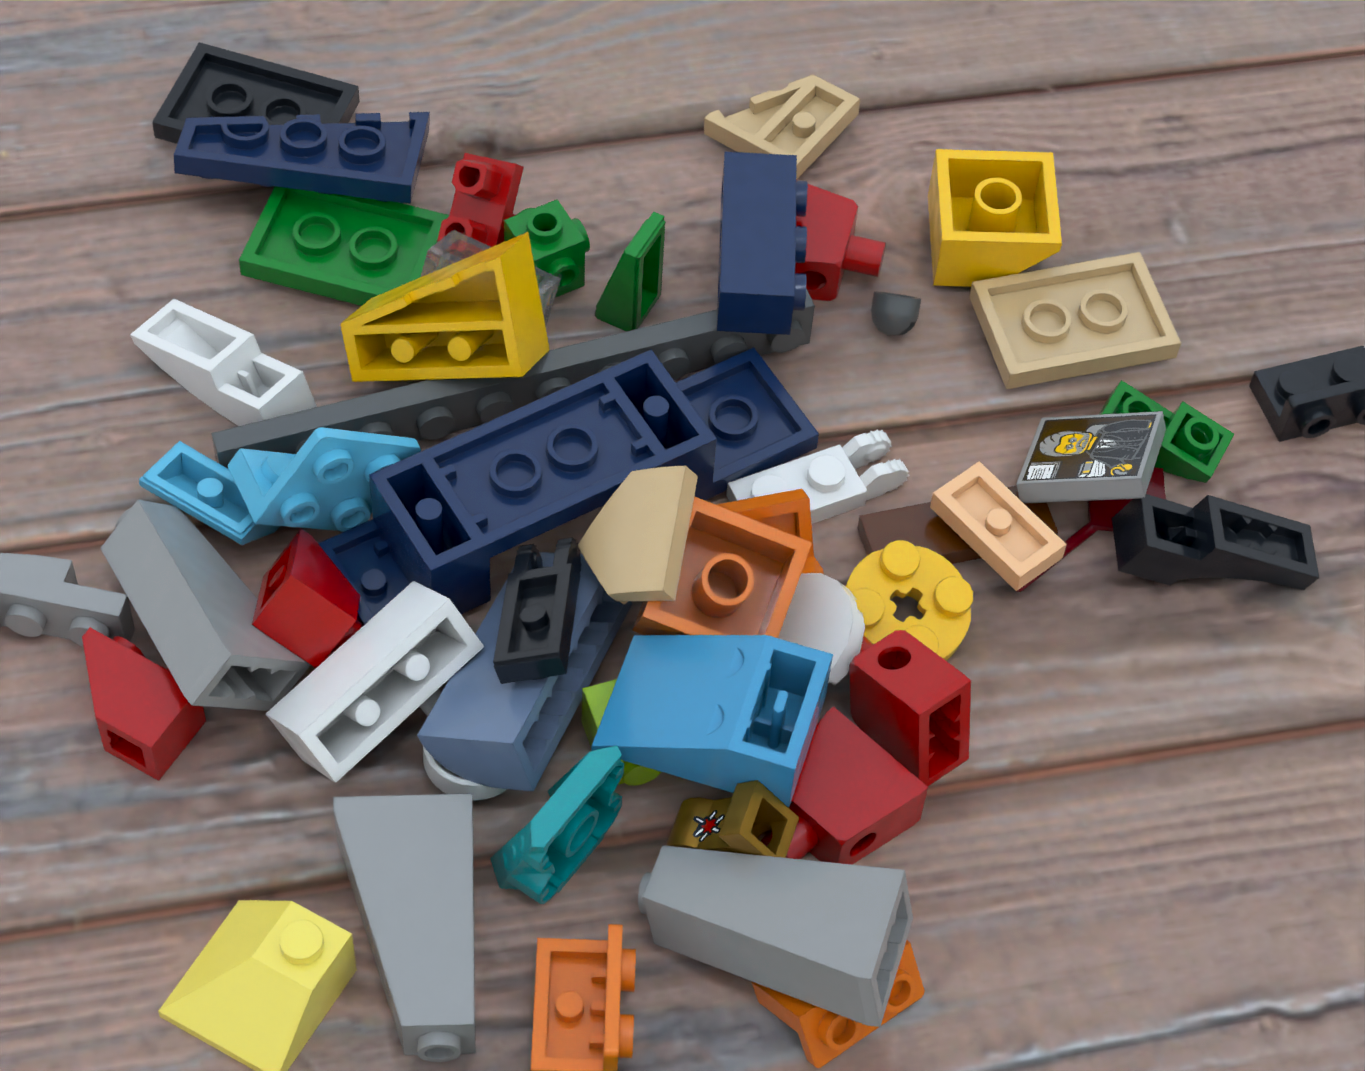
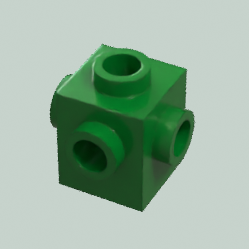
M558 199L536 208L524 209L517 215L504 220V242L526 232L529 233L541 303L585 286V253L590 250L589 238L581 221L578 218L571 219Z

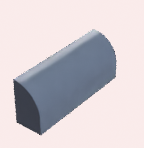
M539 552L543 568L553 566L555 553ZM580 554L582 564L567 673L537 680L500 683L494 669L493 660L507 584L506 580L476 632V636L484 645V648L449 679L417 734L420 742L429 754L456 775L471 782L493 788L523 791L535 790L582 700V688L589 687L633 604L632 601H628L624 605L620 601H615L611 598L596 578L582 554Z

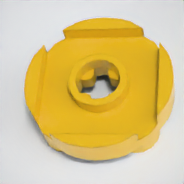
M903 540L890 542L884 549L872 552L860 561L854 568L845 586L857 599L855 600L857 609L863 613L864 636L873 644L895 630H905L947 661L958 649L968 631L971 621V604L973 602L971 586L947 559L930 549L914 546L912 543ZM895 596L900 598L909 596L918 602L917 609L922 613V618L919 620L916 617L909 616L904 622L896 619L893 615L897 606L890 599Z

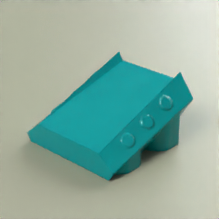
M618 746L589 751L548 790L550 799L533 819L490 858L499 888L520 890L539 904H545L562 890L604 839L605 833L615 821L622 807V796L615 792L624 773V763L620 761L622 754Z

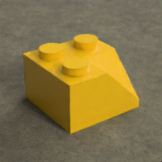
M936 149L928 190L933 286L971 287L974 281L1018 274L1060 252L1062 237L1053 152Z

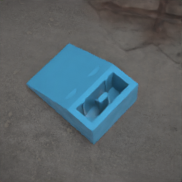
M634 635L594 738L591 751L618 746L622 754L621 760L731 793H734L738 783L758 780L789 808L826 698L833 654L768 635Z

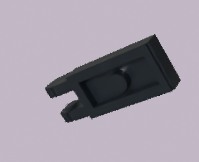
M573 537L557 540L553 566L543 568L542 558L536 545L528 544L518 547L513 573H508L493 660L494 669L501 684L531 679L537 680L567 673L582 566L578 543H576V539Z

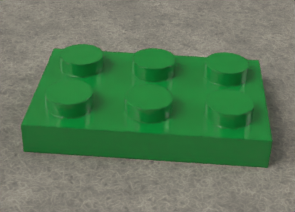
M275 186L239 258L240 273L242 276L362 306L375 296L432 272L442 248L437 241L441 223L449 215L399 202H382L376 199L322 194L315 191Z

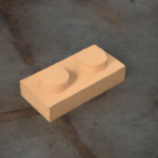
M980 461L932 494L930 508L1015 591L1063 558L1067 544Z

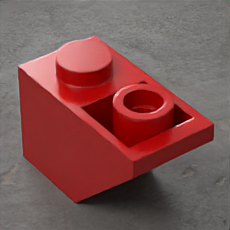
M90 627L82 636L94 712L103 748L106 752L159 781L205 724L204 707L191 705L184 697L169 669H165L145 658L141 650L132 642L120 636H115L111 639Z

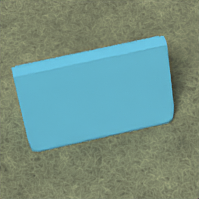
M181 441L176 443L139 479V486L240 545L272 534L280 527L255 524L230 470Z

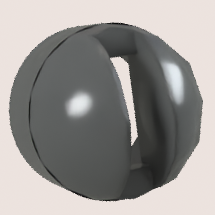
M874 291L871 307L872 321L877 329L886 335H903L916 324L919 317L921 298Z

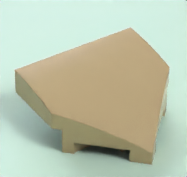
M686 465L632 471L606 502L578 544L582 555L606 593L615 601H620L624 605L628 601H675L698 476Z

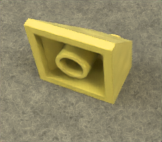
M239 900L158 1010L159 1016L254 1071H288L357 971L352 933L293 901Z

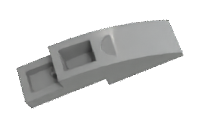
M0 553V629L1 626L8 627L12 631L28 637H37L44 634L69 639L83 647L82 636L91 627L111 639L115 636H120L131 642L135 627L126 594L78 585L72 560L40 555Z

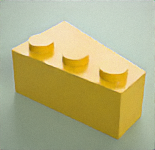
M528 232L375 296L340 323L352 382L523 377L550 350Z

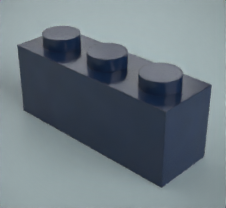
M724 152L720 212L717 331L790 335L793 310L804 311L807 276L806 274L795 273V263H805L807 227L796 226V216L805 217L808 183L804 180H796L797 155Z

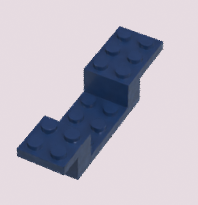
M754 347L678 382L674 381L651 349L369 474L373 519L318 544L360 594L357 621L361 623V627L413 581L449 598L460 614H463L491 601V557L604 506L632 471L686 465L698 476L694 496L707 500L726 491L729 482L784 464L816 449L819 433Z

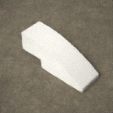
M176 299L171 300L130 334L134 344L162 370L206 405L238 426L317 407L303 371L261 353L254 334Z

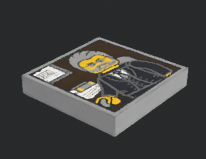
M1163 411L1041 418L1016 483L1019 499L1024 503L1139 499L1145 497L1166 431Z

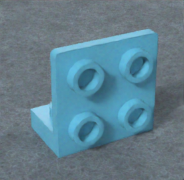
M320 427L314 430L297 454L240 448L227 466L255 524L345 532L367 522L372 514L369 474L419 453L421 448L415 438Z

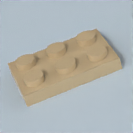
M1140 252L972 282L969 298L1006 389L1177 358L1181 341Z

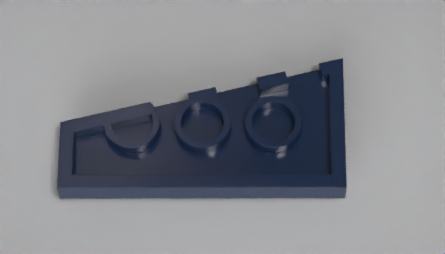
M409 112V121L381 122L380 113H356L355 123L326 124L321 123L320 114L296 115V119L290 120L284 125H269L264 116L186 118L174 152L175 174L199 176L205 179H222L259 184L266 187L276 186L315 191L322 194H338L376 199L382 202L392 201L411 204L429 134L430 112Z

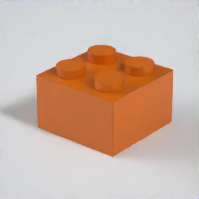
M694 496L675 601H643L632 631L642 635H768L778 638L812 542Z

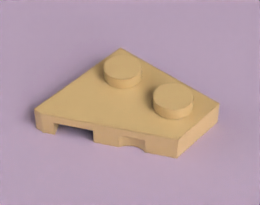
M812 74L789 83L782 90H769L751 97L748 109L724 117L720 110L709 113L704 118V134L737 152L797 155L796 179H798L859 115L860 98Z

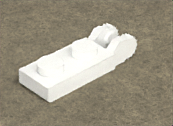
M877 429L873 432L870 431L868 434L863 433L854 436L843 447L839 444L729 482L726 496L732 502L803 489L810 499L811 524L865 506L867 500L898 489L900 485L907 481L909 471L903 461L893 459L891 461L888 460L886 463L875 464L860 477L858 476L855 469L866 466L870 462L874 463L876 460H880L881 457L886 456V453L890 451L889 448L892 447L886 432H883V430L878 431Z

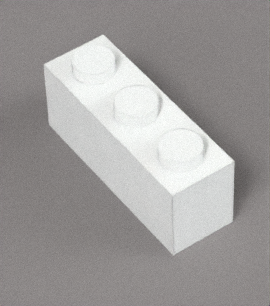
M413 581L274 705L266 715L302 761L336 783L483 649L484 645L449 598Z

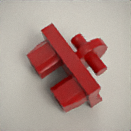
M464 153L463 160L456 162L451 182L456 190L450 215L447 219L442 220L437 239L438 243L442 246L439 257L458 262L504 242V220L515 216L513 210L524 169L523 166Z

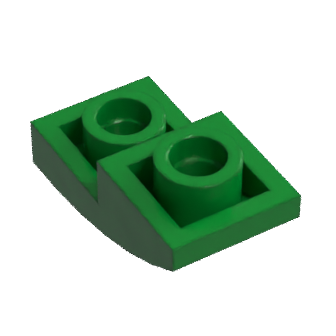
M1121 380L1110 394L1099 415L1163 411L1166 431L1154 467L1163 468L1164 472L1207 483L1229 446L1234 433L1184 401L1172 413Z

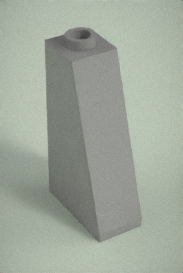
M137 500L131 508L120 516L115 530L100 549L184 697L193 706L269 711L289 693L309 668L310 664L252 625L258 599L182 510L172 505Z
M472 794L333 797L337 842L404 1055H418L421 1059L431 1062H446L458 1058L460 1054L476 1053L474 826Z
M662 845L652 873L646 872L643 875L638 893L639 910L642 914H647L654 944L864 1025L881 1026L913 921L905 870Z

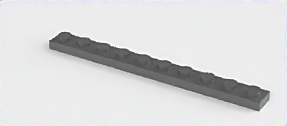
M806 288L804 311L793 310L790 335L717 331L716 309L549 350L523 377L426 380L214 432L211 435L215 459L217 463L228 468L227 465L240 448L297 454L314 430L320 427L415 438L417 441L440 439L451 432L482 425L651 349L674 380L685 374L707 369L753 347L759 355L772 352H788L800 345L810 343L815 305Z

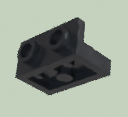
M1363 345L1254 371L1249 387L1279 442L1302 436L1304 438H1315L1325 434L1330 429L1355 423L1365 425V348Z

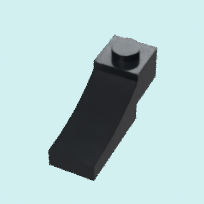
M1146 494L1143 498L1132 499L1111 518L1118 571L1170 586L1179 579L1229 578L1262 581L1305 590L1319 579L1310 525L1207 495L1192 508Z

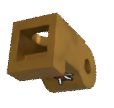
M758 780L736 784L733 796L729 798L711 800L698 797L684 800L680 805L666 846L786 858L799 817ZM772 830L771 841L766 847L757 837L766 831Z

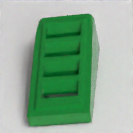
M653 212L649 219L644 221L624 250L596 305L595 317L626 332L638 329L661 296L666 223L663 215Z

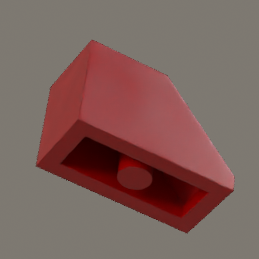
M300 529L263 576L252 625L317 668L331 652H335L361 628V623L357 621L360 594L309 533Z

